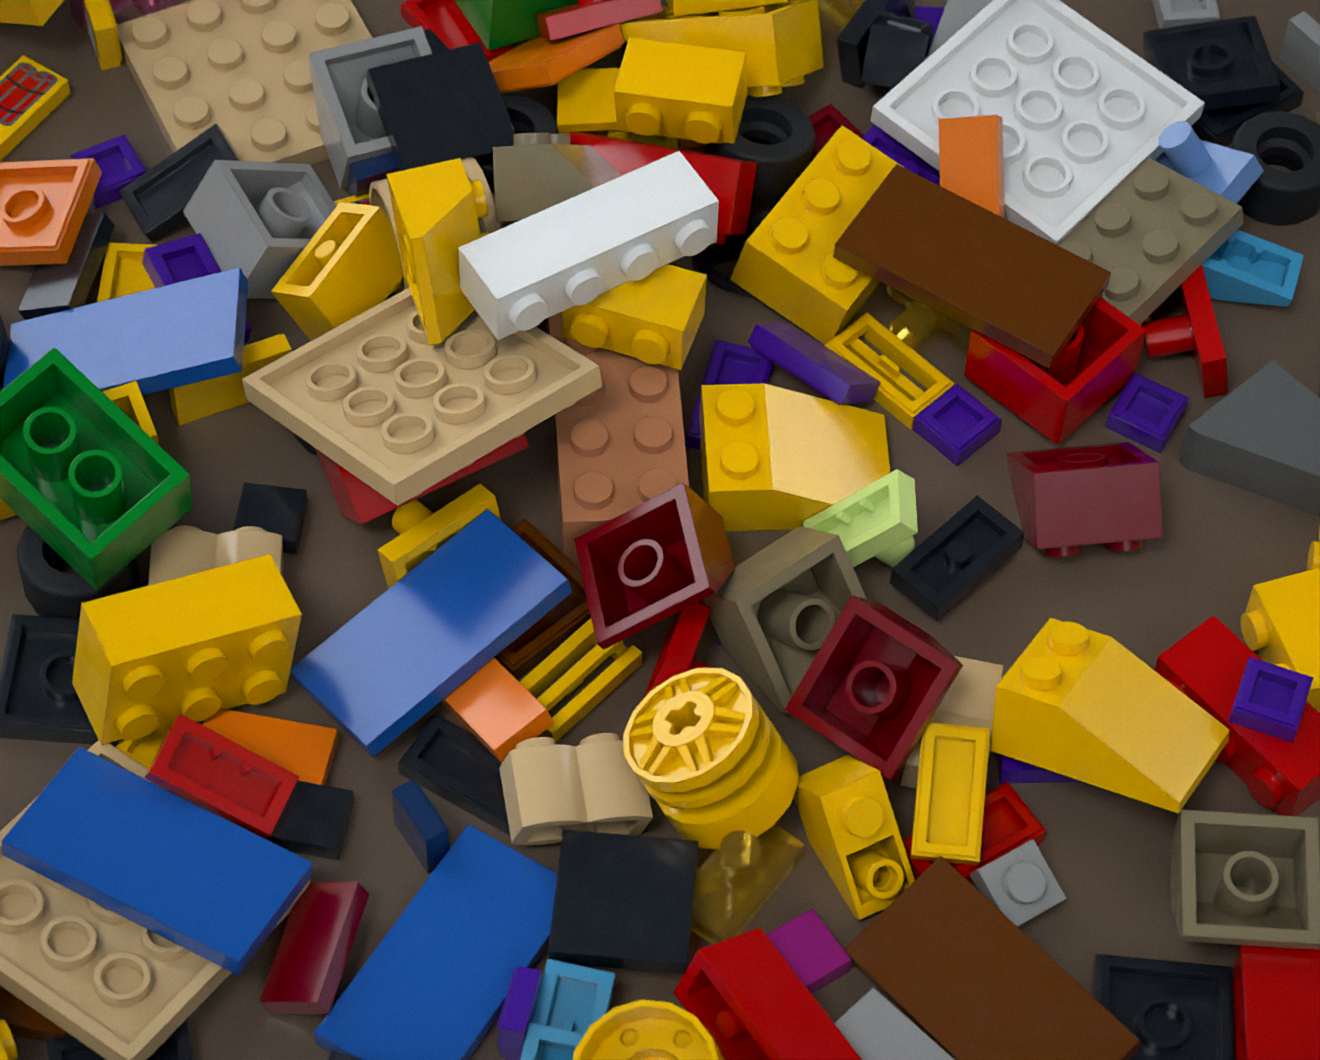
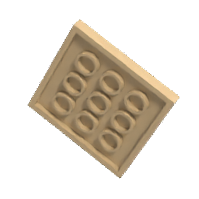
M191 0L117 25L121 54L173 153L214 124H217L225 132L242 161L310 165L327 160L329 157L321 138L308 61L309 53L373 38L351 0Z
M409 288L242 379L246 400L397 506L420 495L429 487L460 469L471 465L477 459L513 438L521 436L527 430L561 410L572 406L578 400L602 387L599 365L538 327L525 331L520 330L497 340L476 310L442 343L429 346Z
M98 740L88 749V751L142 778L145 777L148 771L146 767L109 743L101 745ZM35 798L0 831V986L106 1060H147L232 972L3 856L2 839L36 800ZM311 879L299 893L297 898L294 900V902L282 916V918L274 927V929L291 912L293 905L296 903V901L300 898V896L309 886Z

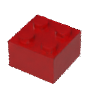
M1100 297L1050 369L972 330L964 376L1052 442L1059 445L1130 380L1134 372L1137 373L1146 329Z

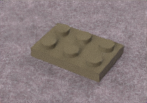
M1147 157L1058 246L1111 272L1109 284L1100 297L1140 325L1244 224L1243 207Z

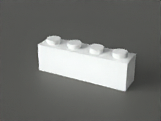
M677 151L459 247L460 289L496 339L500 340L517 331L532 329L544 319L575 305H585L593 301L600 294L628 281L641 280L655 269L677 259L702 252L708 245L717 241L719 200L681 152Z

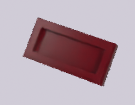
M358 881L310 882L309 886L293 905L259 1001L271 1014L329 1015L370 895Z

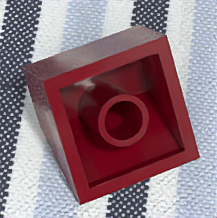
M1130 442L1007 452L1008 469L1022 531L1025 532L1024 538L1035 548L1043 549L1044 555L1053 557L1077 555L1081 553V545L1105 543L1107 550L1130 551L1143 548L1144 539L1163 538L1160 462Z
M684 482L574 539L596 642L602 649H606L715 594L735 569L722 516Z
M851 595L784 710L865 764L880 770V773L889 780L895 781L963 667V664L934 637L883 604Z

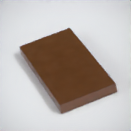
M898 164L890 171L835 243L833 254L834 258L1049 369L1103 294L1111 276V272Z
M941 856L844 948V951L851 959V963L954 1060H1129L1141 1048L1140 1040Z

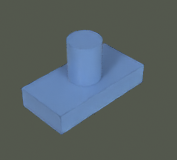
M1185 121L1169 125L1159 137V144L1164 152L1155 161L1236 204L1264 171L1253 154L1200 140L1191 125Z

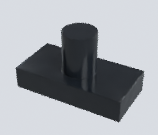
M865 0L836 38L842 82L859 87L865 85L864 82H861L871 24L930 34L927 46L928 51L932 41L933 28L928 22L913 19L915 11L914 0Z

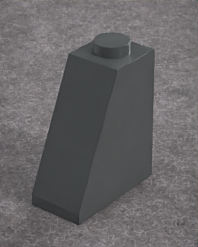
M1272 359L1188 425L1179 462L1188 470L1320 516V397Z

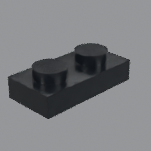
M977 495L892 568L890 584L934 620L938 621L1022 547L1025 532Z

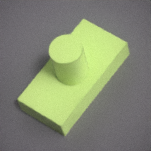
M896 469L803 521V526L839 535L852 567L872 557L894 567L915 548V540L912 536L918 533L915 479Z

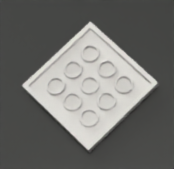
M993 0L878 101L872 108L871 122L940 172L939 119L999 115L1003 117L1005 219L1058 245L1147 157L1155 160L1164 152L1159 144V137L1164 129L1180 121L1188 122L1192 126L1201 117L1205 102L1060 0Z

